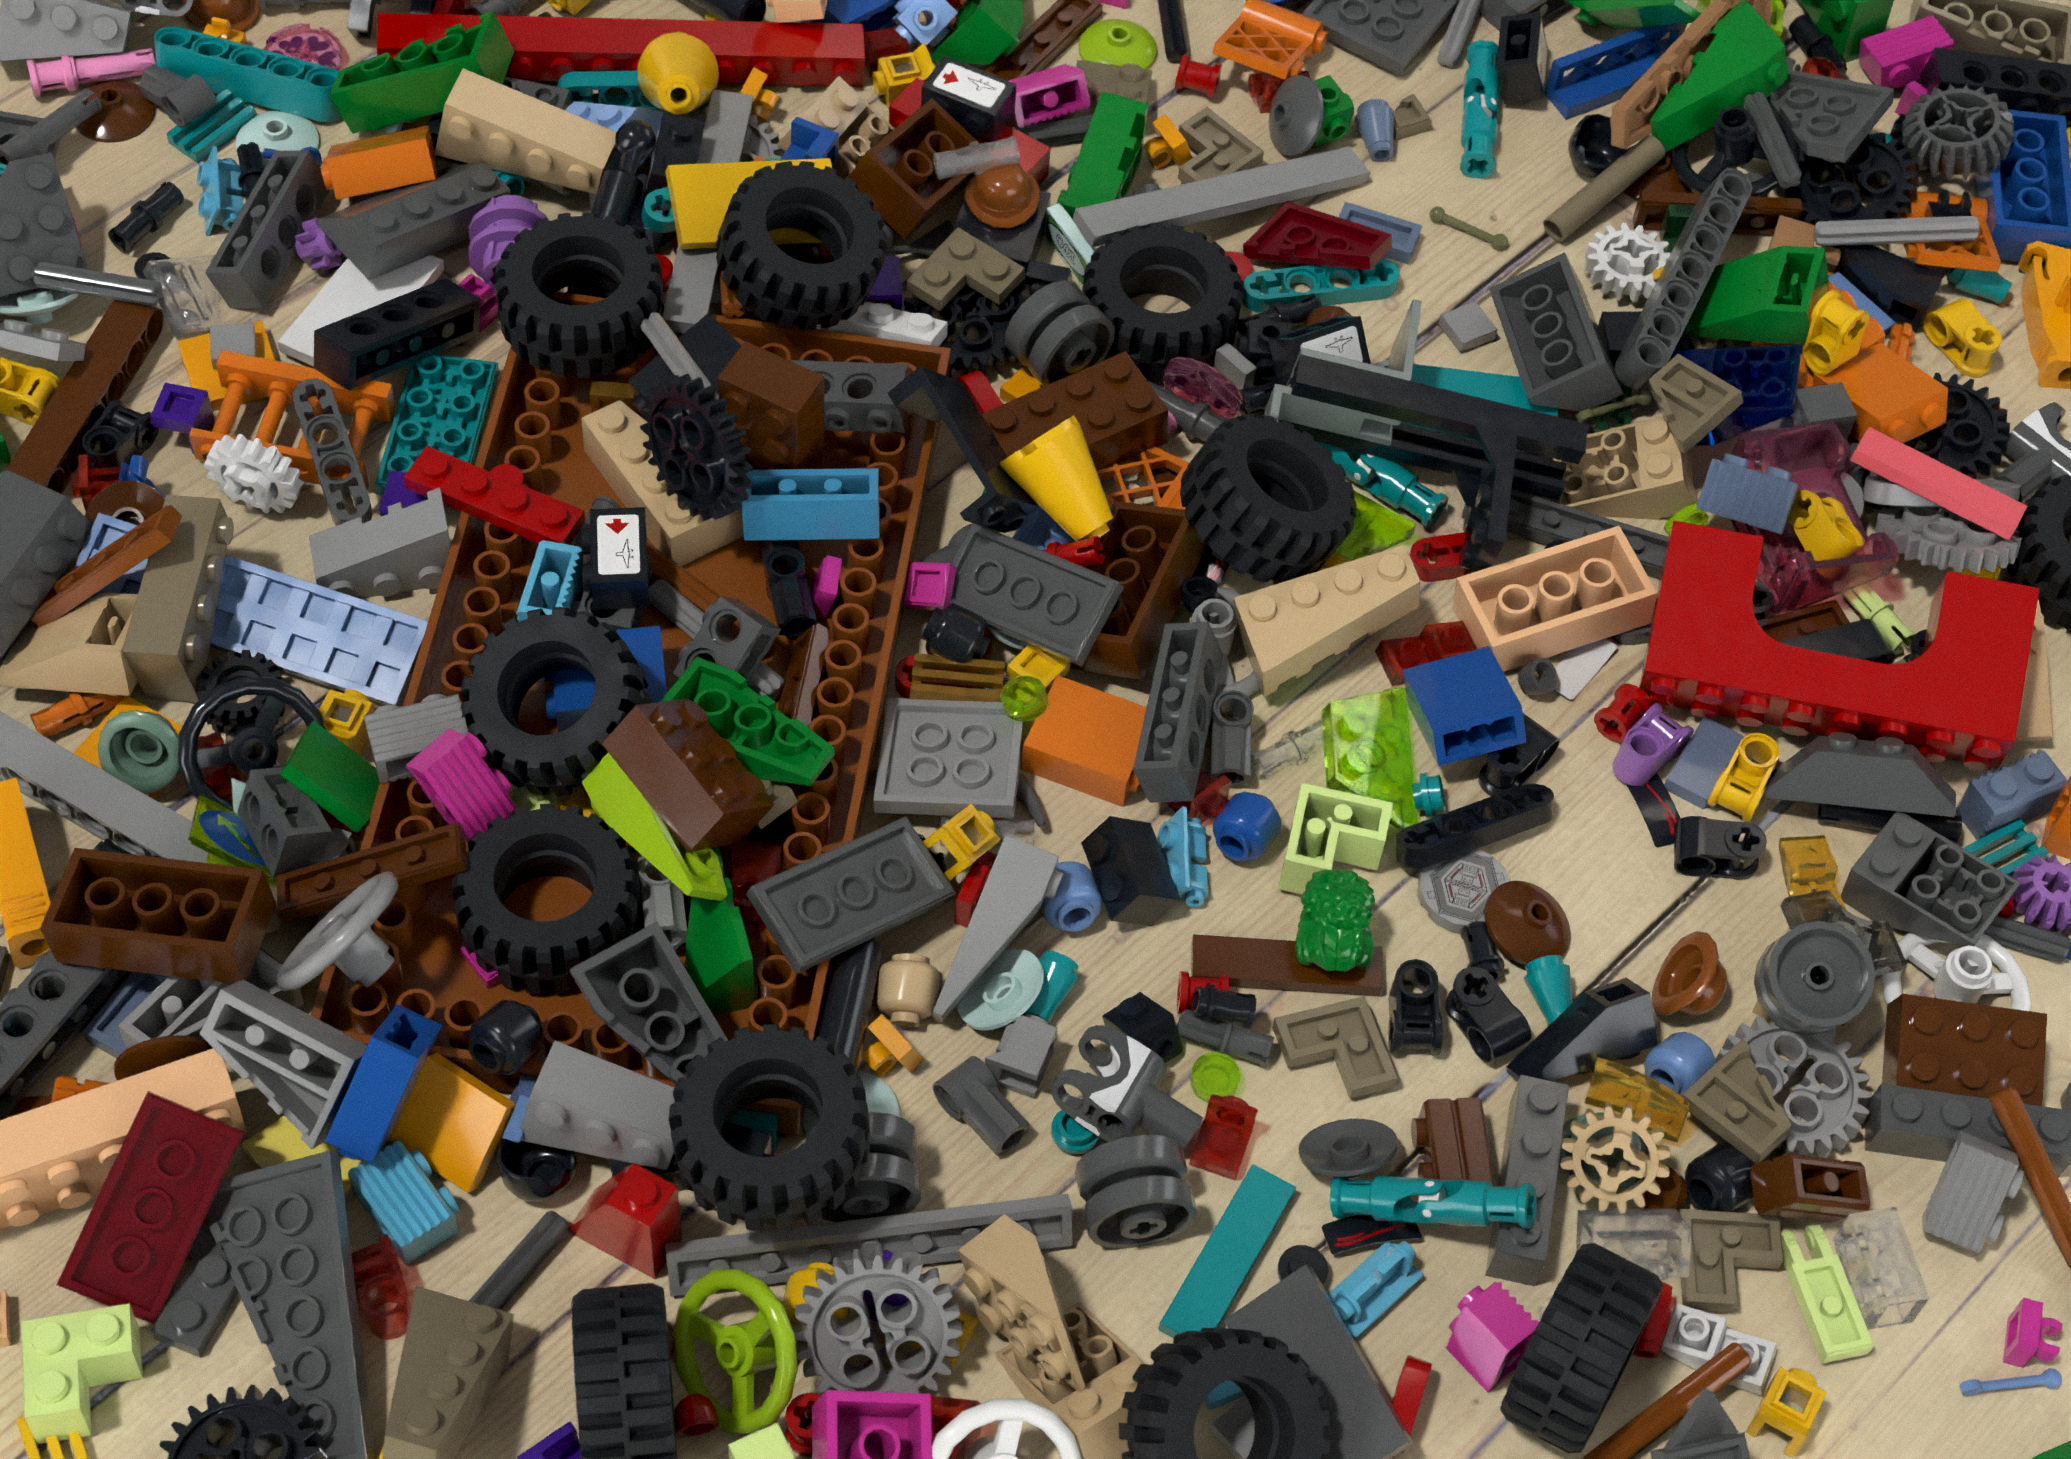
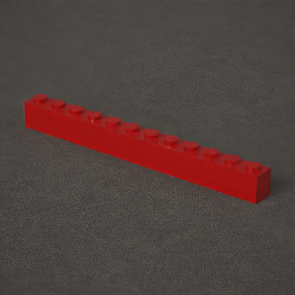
M378 13L377 56L388 52L394 58L409 43L422 38L426 45L446 36L447 28L460 23L464 29L481 24L480 15ZM496 16L515 50L506 76L521 80L558 81L566 73L579 71H637L640 57L651 41L662 34L683 32L702 40L709 46L718 64V84L744 85L753 67L768 75L763 85L830 86L840 76L850 87H863L865 65L863 24Z

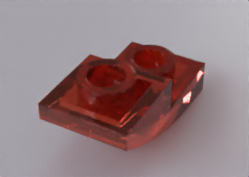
M1456 621L1425 625L1419 636L1381 640L1375 653L1391 685L1397 686L1405 684L1403 669L1477 650V647L1464 622Z

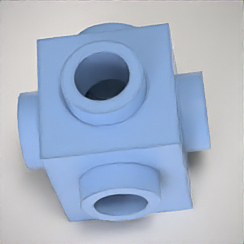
M900 0L894 6L898 13L892 20L898 25L894 30L895 33L909 47H912L914 44L919 47L924 42L926 46L930 44L932 47H935L949 33L950 30L946 25L958 12L946 0ZM920 12L926 18L924 25H921L918 20Z

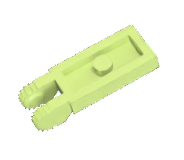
M1818 1224L1805 1227V1242L1812 1259L1807 1261L1804 1260L1794 1234L1789 1230L1781 1231L1782 1264L1787 1269V1276L1822 1364L1869 1354L1874 1347L1873 1341L1837 1254H1833L1823 1228Z

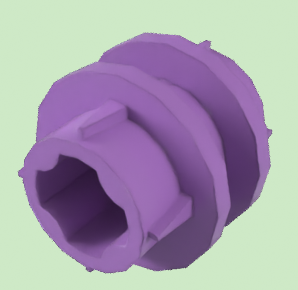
M517 195L491 197V201L487 206L473 216L469 225V265L479 277L483 278L484 286L489 284L496 291V266L501 260V254L510 242L515 244L514 237L525 228L532 230L535 222L547 218L544 213L538 210L537 202L533 203L527 198Z

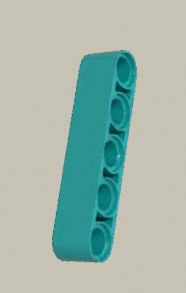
M164 27L154 34L156 66L167 68L186 79L194 74L199 75L207 82L213 93L220 94L222 91L228 90L232 92L233 98L239 97L246 102L316 121L329 122L337 120L342 116L329 95L339 71L333 68L182 27Z

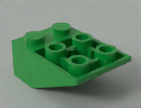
M1780 246L1716 265L1689 319L1686 336L1805 345L1811 324L1812 311L1817 302L1825 295L1829 282L1825 248Z

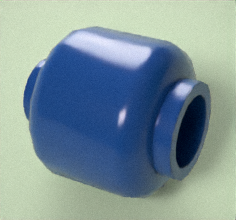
M1241 792L1235 794L1213 822V834L1218 848L1224 855L1237 861H1252L1259 859L1267 851L1280 833L1282 822L1278 811L1270 799L1256 793Z

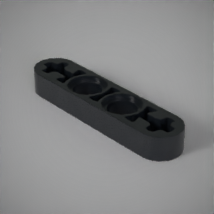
M1540 784L1521 785L1400 830L1396 835V859L1405 867L1425 868L1543 825L1553 818L1554 793L1550 788Z

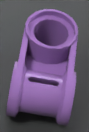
M1658 703L1652 705L1640 721L1628 730L1614 759L1613 772L1620 781L1627 785L1642 786L1648 783L1668 762L1673 761L1681 753L1693 735V728L1689 725L1685 727L1679 725L1662 712L1663 707Z

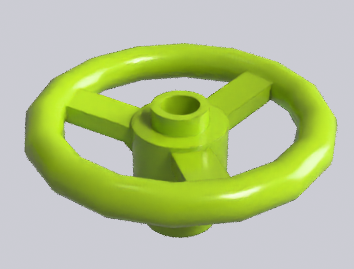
M715 1269L694 1281L678 1306L673 1331L675 1366L680 1379L689 1395L698 1393L705 1395L711 1400L716 1409L719 1422L718 1427L727 1433L738 1434L758 1432L778 1420L793 1394L798 1370L796 1339L785 1308L765 1282L742 1269ZM721 1289L737 1290L752 1299L759 1308L758 1313L752 1320L724 1326L703 1315L699 1310L710 1295ZM693 1336L716 1348V1356L721 1367L727 1374L732 1376V1411L719 1404L704 1386L695 1360ZM777 1368L772 1391L763 1405L754 1410L755 1375L758 1372Z

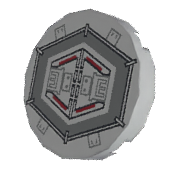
M1475 849L1423 868L1418 880L1417 897L1421 906L1423 904L1429 912L1428 916L1437 925L1455 933H1460L1461 929L1466 926L1469 929V933L1472 934L1469 923L1476 921L1485 922L1484 910L1489 895L1499 885L1509 882L1510 879L1505 868L1492 855Z

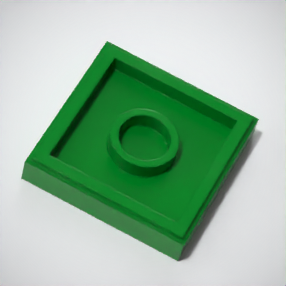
M315 721L304 730L280 773L285 780L356 833L367 823L380 785L377 770L374 766Z

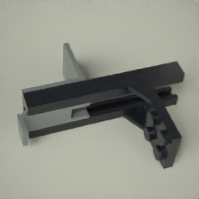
M1413 299L1391 348L1389 368L1301 348L1287 385H1274L1264 415L1272 416L1274 421L1277 422L1285 420L1294 424V429L1301 433L1306 431L1314 437L1313 441L1451 474L1468 507L1463 531L1469 533L1468 542L1464 543L1459 558V567L1464 568V575L1492 567L1500 554L1506 540L1511 489L1554 500H1559L1565 490L1566 482L1563 481V475L1566 471L1567 463L1518 452L1516 449L1579 464L1586 450L1588 424L1411 381L1422 301ZM1401 421H1402V422H1406V423H1410V424H1414V425H1418V426H1422V427H1426V428H1430V429H1435V430H1439V431H1443V432H1447V433H1451V434H1455V435L1467 437V438L1476 439V440H1478V442L1472 441V440H1468V439H1464V438H1460V437H1456V436H1452V435H1448V434H1444V433H1439V432H1435V431L1423 429V428H1419V427H1415V426H1411V425H1407V424H1402Z

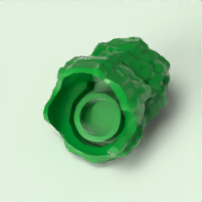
M1347 869L1322 870L1312 873V880L1307 882L1306 890L1301 896V903L1304 906L1298 923L1295 945L1296 958L1300 964L1309 966L1311 963H1315L1326 971L1337 970L1343 972L1355 966H1358L1359 969H1364L1370 964L1374 951V941L1369 924L1372 921L1375 897L1372 895L1374 890L1368 886L1369 881Z

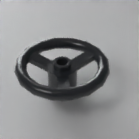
M1733 106L1720 112L1714 123L1715 155L1698 174L1691 169L1687 158L1689 145L1695 137L1673 148L1671 161L1678 179L1694 193L1702 194L1728 166H1742L1749 163L1753 158L1768 161L1760 142L1756 139L1754 118L1745 108ZM1772 109L1798 164L1801 147L1794 140L1780 113ZM1773 171L1760 180L1751 182L1752 192L1750 196H1763L1780 186Z
M243 676L215 686L192 706L179 732L178 764L187 789L207 811L219 810L233 814V802L216 793L204 780L201 768L234 763L240 770L250 773L251 770L280 767L276 762L279 752L278 743L272 732L285 703L290 705L304 720L306 727L315 721L327 730L321 711L302 690L273 677ZM245 695L266 696L254 722L246 721L235 725L227 734L225 744L198 748V737L208 717L225 702ZM251 743H261V748L256 750L255 755L248 756L246 754L247 747Z

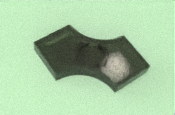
M1830 890L1787 897L1780 905L1790 930L1800 924L1824 921L1839 924L1857 935L1871 953L1876 976L1901 971L1907 964L1889 922L1870 921L1853 915L1837 902Z

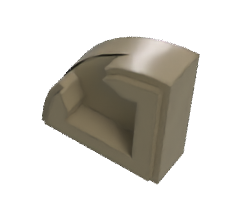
M1415 94L1402 99L1394 112V140L1430 131L1432 120Z

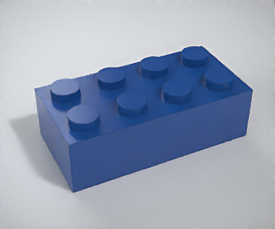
M2009 110V113L2013 114L2014 140L2006 160L2000 161L1996 170L1986 168L1982 177L1975 174L1977 197L1986 198L1988 203L1987 224L2000 259L2019 261L2026 245L2035 241L2070 249L2071 168L2066 118L2060 115ZM2032 254L2030 261H2032L2034 256L2038 255ZM2042 257V264H2045V259Z

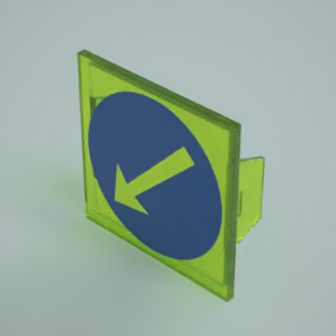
M200 795L197 800L188 840L191 841L190 844L208 852L206 863L262 869L268 883L276 884L277 879L273 878L240 816Z

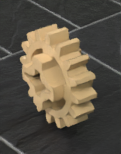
M1610 1102L1605 1103L1604 1115L1597 1116L1591 1108L1586 1109L1585 1114L1588 1123L1582 1125L1579 1122L1572 1121L1570 1129L1577 1137L1575 1139L1563 1138L1562 1148L1572 1153L1571 1156L1561 1159V1169L1574 1170V1173L1567 1178L1568 1187L1573 1188L1582 1185L1580 1201L1586 1203L1595 1196L1598 1198L1599 1211L1602 1212L1606 1210L1609 1202H1616L1620 1214L1626 1213V1201L1631 1199L1640 1208L1644 1207L1645 1199L1643 1193L1646 1190L1655 1195L1661 1192L1655 1177L1669 1176V1167L1659 1163V1160L1670 1157V1149L1668 1146H1657L1656 1144L1664 1137L1663 1129L1660 1127L1649 1131L1647 1127L1651 1120L1650 1114L1646 1112L1638 1119L1633 1118L1631 1104H1626L1621 1114L1614 1113ZM1613 1126L1612 1132L1600 1139L1590 1137L1602 1128ZM1632 1132H1635L1643 1139L1650 1156L1645 1155V1152L1635 1149L1631 1142ZM1614 1148L1622 1149L1623 1158L1627 1161L1619 1160L1616 1167L1608 1166V1160L1605 1155H1611ZM1581 1160H1585V1163L1595 1166L1600 1175L1598 1184L1587 1175ZM1632 1176L1641 1178L1629 1187L1618 1189L1619 1183Z

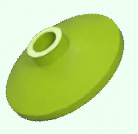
M1108 19L1091 25L1083 32L1079 41V54L1083 61L1118 66L1135 64L1148 70L1153 65L1157 53L1156 42L1144 27L1121 19Z

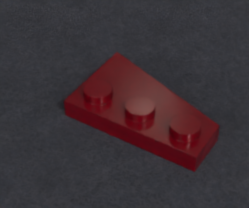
M1287 201L1243 244V254L1248 259L1371 270L1392 248V235Z

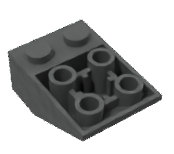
M1896 811L1851 868L1839 900L1880 925L1961 946H1975L2021 883L1907 814Z

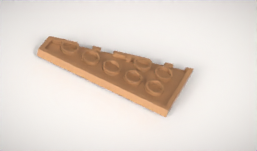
M1714 0L1612 107L1610 125L1612 127L1611 145L1625 149L1652 133L1650 119L1675 83L1685 82L1694 67L1691 60L1697 51L1705 53L1714 40L1711 31L1720 19L1740 1L1749 2L1770 27L1771 0Z

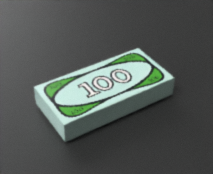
M1058 203L1046 208L1044 237L1066 266L1071 269L1072 274L1083 287L1086 265L1091 261V255L1096 249L1090 245L1070 215Z

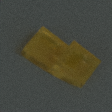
M1825 836L1780 838L1778 844L1780 860L1794 916L1807 923L1815 922L1826 907L1848 915L1834 881L1838 866Z
M1599 1057L1596 1059L1585 1098V1104L1604 1108L1605 1103L1610 1102L1614 1111L1622 1113L1626 1104H1631L1633 1118L1638 1119L1647 1112L1651 1117L1647 1127L1648 1130L1661 1127L1664 1131L1663 1139L1674 1142L1679 1140L1690 1105L1678 1093L1655 1079L1629 1067Z

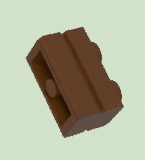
M1473 1097L1457 1098L1455 1100L1450 1098L1427 1099L1424 1101L1418 1118H1413L1411 1123L1413 1146L1415 1148L1422 1147L1424 1162L1418 1164V1178L1445 1181H1491L1493 1186H1495L1482 1099Z
M1788 1153L1773 1158V1161L1767 1160L1752 1165L1750 1171L1755 1210L1761 1215L1834 1222L1847 1218V1216L1867 1212L1870 1206L1865 1166L1861 1162H1842L1838 1159Z

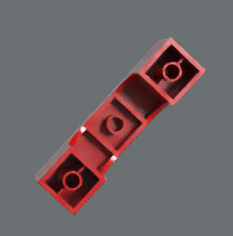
M1673 521L1665 551L1639 688L1649 696L1652 705L1658 703L1663 707V710L1672 709L1673 706L1690 709L1693 715L1702 718L1704 716L1716 718L1718 715L1736 718L1737 723L1748 727H1760L1763 724L1781 727V731L1795 736H1805L1808 733L1828 737L1831 733L1843 732L1855 735L1857 740L1876 741L1880 737H1894L1903 740L1904 744L1914 745L1928 762H1943L1945 759L1963 762L1964 767L1974 771H1989L1991 768H1999L2016 740L2040 588L1947 571L1931 602L1923 654L1907 663L1883 664L1789 646L1771 638L1758 624L1753 612L1752 603L1764 537Z

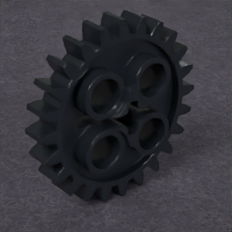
M1881 132L1875 139H1870V134L1868 133L1845 163L1827 162L1822 158L1808 156L1803 151L1804 161L1799 160L1798 162L1802 173L1800 177L1801 183L1796 187L1791 186L1785 189L1786 198L1801 199L1802 212L1799 221L1815 225L1821 221L1901 219V213L1912 212L1911 201L1918 199L1917 187H1920L1916 161L1915 159H1910L1909 149H1900L1898 139L1891 140L1886 144L1885 133Z
M1019 284L1000 305L965 285L941 311L913 294L912 297L904 299V306L906 312L925 313L932 318L948 322L947 337L939 347L951 348L949 377L952 378L958 369L964 370L965 375L979 369L985 377H988V367L994 366L1002 372L1004 371L1003 360L1007 359L1013 363L1018 362L1005 345V332L1013 315L1030 297L1029 284Z
M1935 373L1934 379L1948 388L1946 423L1903 444L1973 479H1977V472L1989 476L1991 464L2000 465L2002 453L2007 452L2010 423H2007V410L1999 409V397L1988 399L1989 388L1987 386L1975 391L1974 379H1970L1961 385L1958 384L1957 374H1953L1949 381L1946 382L1942 381L1940 373Z
M689 374L680 377L675 375L650 388L652 394L644 397L648 407L640 411L648 422L640 425V429L649 436V440L643 443V447L652 451L653 457L649 459L648 463L658 467L657 481L665 480L667 482L666 494L668 497L677 494L678 507L681 509L688 506L692 517L700 514L704 521L710 518L717 520L742 507L741 502L749 498L745 489L753 485L746 473L753 471V466L744 457V455L751 453V449L741 444L740 439L746 433L745 430L736 429L734 426L737 414H728L725 411L727 399L724 397L716 400L715 387L713 385L704 388L702 378L698 377L692 380Z
M255 1385L249 1386L244 1398L233 1386L228 1387L226 1401L222 1403L211 1393L208 1394V1409L201 1413L192 1405L189 1406L188 1413L192 1421L187 1426L179 1422L171 1424L174 1431L179 1435L176 1441H160L159 1446L169 1454L167 1459H200L202 1456L212 1459H266L269 1453L278 1447H283L277 1459H327V1455L319 1447H315L323 1440V1436L315 1427H311L314 1423L312 1417L305 1410L299 1411L300 1406L290 1396L283 1400V1397L274 1388H270L263 1397L262 1392ZM236 1431L232 1442L226 1447L219 1448L222 1439L227 1434Z

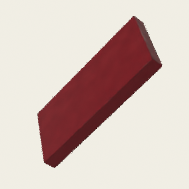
M147 1091L57 1281V1286L110 1307L130 1303L135 1317L155 1324L245 1132Z

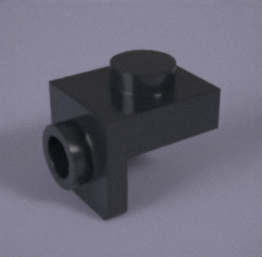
M1141 992L1123 1000L1117 1007L1102 1015L1105 1026L1137 1040L1157 1053L1165 1063L1183 1051L1173 1014Z

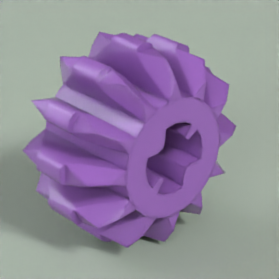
M2036 854L2033 858L2029 859L2027 864L2022 863L2021 866H2018L2012 875L2013 879L2021 883L2014 893L2012 913L2023 914L2025 916L2024 923L2026 924L2035 923L2038 924L2039 928L2049 931L2053 928L2061 934L2071 925V862L2064 866L2059 864L2055 854L2048 857L2046 861Z

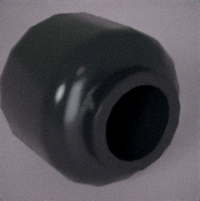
M948 603L943 609L935 607L921 636V639L927 641L925 650L928 654L937 655L963 664L969 662L972 658L982 659L991 641L990 637L984 635L986 629L985 619L955 603Z
M502 1000L494 1004L472 1024L468 1032L469 1052L472 1059L481 1069L489 1073L510 1075L520 1070L540 1051L544 1043V1034L538 1013L532 1007L513 1000Z
M1731 1144L1715 1145L1687 1165L1685 1181L1689 1200L1700 1210L1723 1212L1736 1210L1753 1198L1750 1171L1752 1165H1755L1754 1162Z

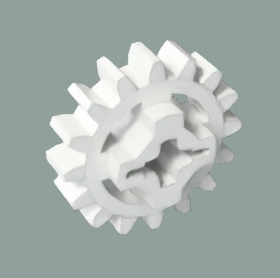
M1626 223L1621 224L1619 231L1608 225L1604 234L1596 232L1592 242H1589L1584 257L1586 259L1584 271L1592 272L1589 280L1591 284L1600 282L1603 284L1601 293L1605 294L1612 290L1616 292V300L1620 301L1623 295H1629L1632 302L1637 303L1641 294L1645 298H1649L1657 280L1653 279L1652 272L1659 267L1665 266L1671 254L1667 253L1669 243L1667 241L1658 243L1656 241L1658 235L1656 231L1651 232L1649 235L1644 234L1642 225H1638L1635 231L1629 230Z
M238 434L235 440L229 435H224L221 441L216 440L204 463V467L210 470L207 478L219 482L216 487L218 491L225 492L233 502L238 500L244 501L247 509L252 510L253 507L260 508L267 514H269L271 508L279 513H283L286 507L291 509L304 482L298 479L301 473L300 469L289 467L292 461L290 457H283L275 446H271L268 449L263 447L259 438H255L254 441L247 440L243 434Z

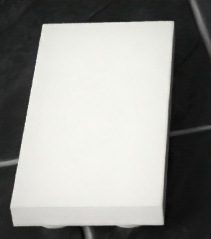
M429 255L372 280H368L347 258L278 340L279 351L314 366V330L434 283L445 270L443 260Z

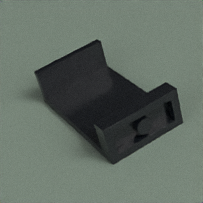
M920 366L888 392L889 397L897 408L937 423L943 419L987 492L960 512L965 521L1002 533L1012 532L1026 523L1027 516L1038 506L1001 467L1000 462L1006 459L1007 455L962 382Z

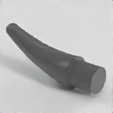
M1019 773L1016 798L1030 812L1036 825L1043 827L1046 824L1041 802L1023 773Z

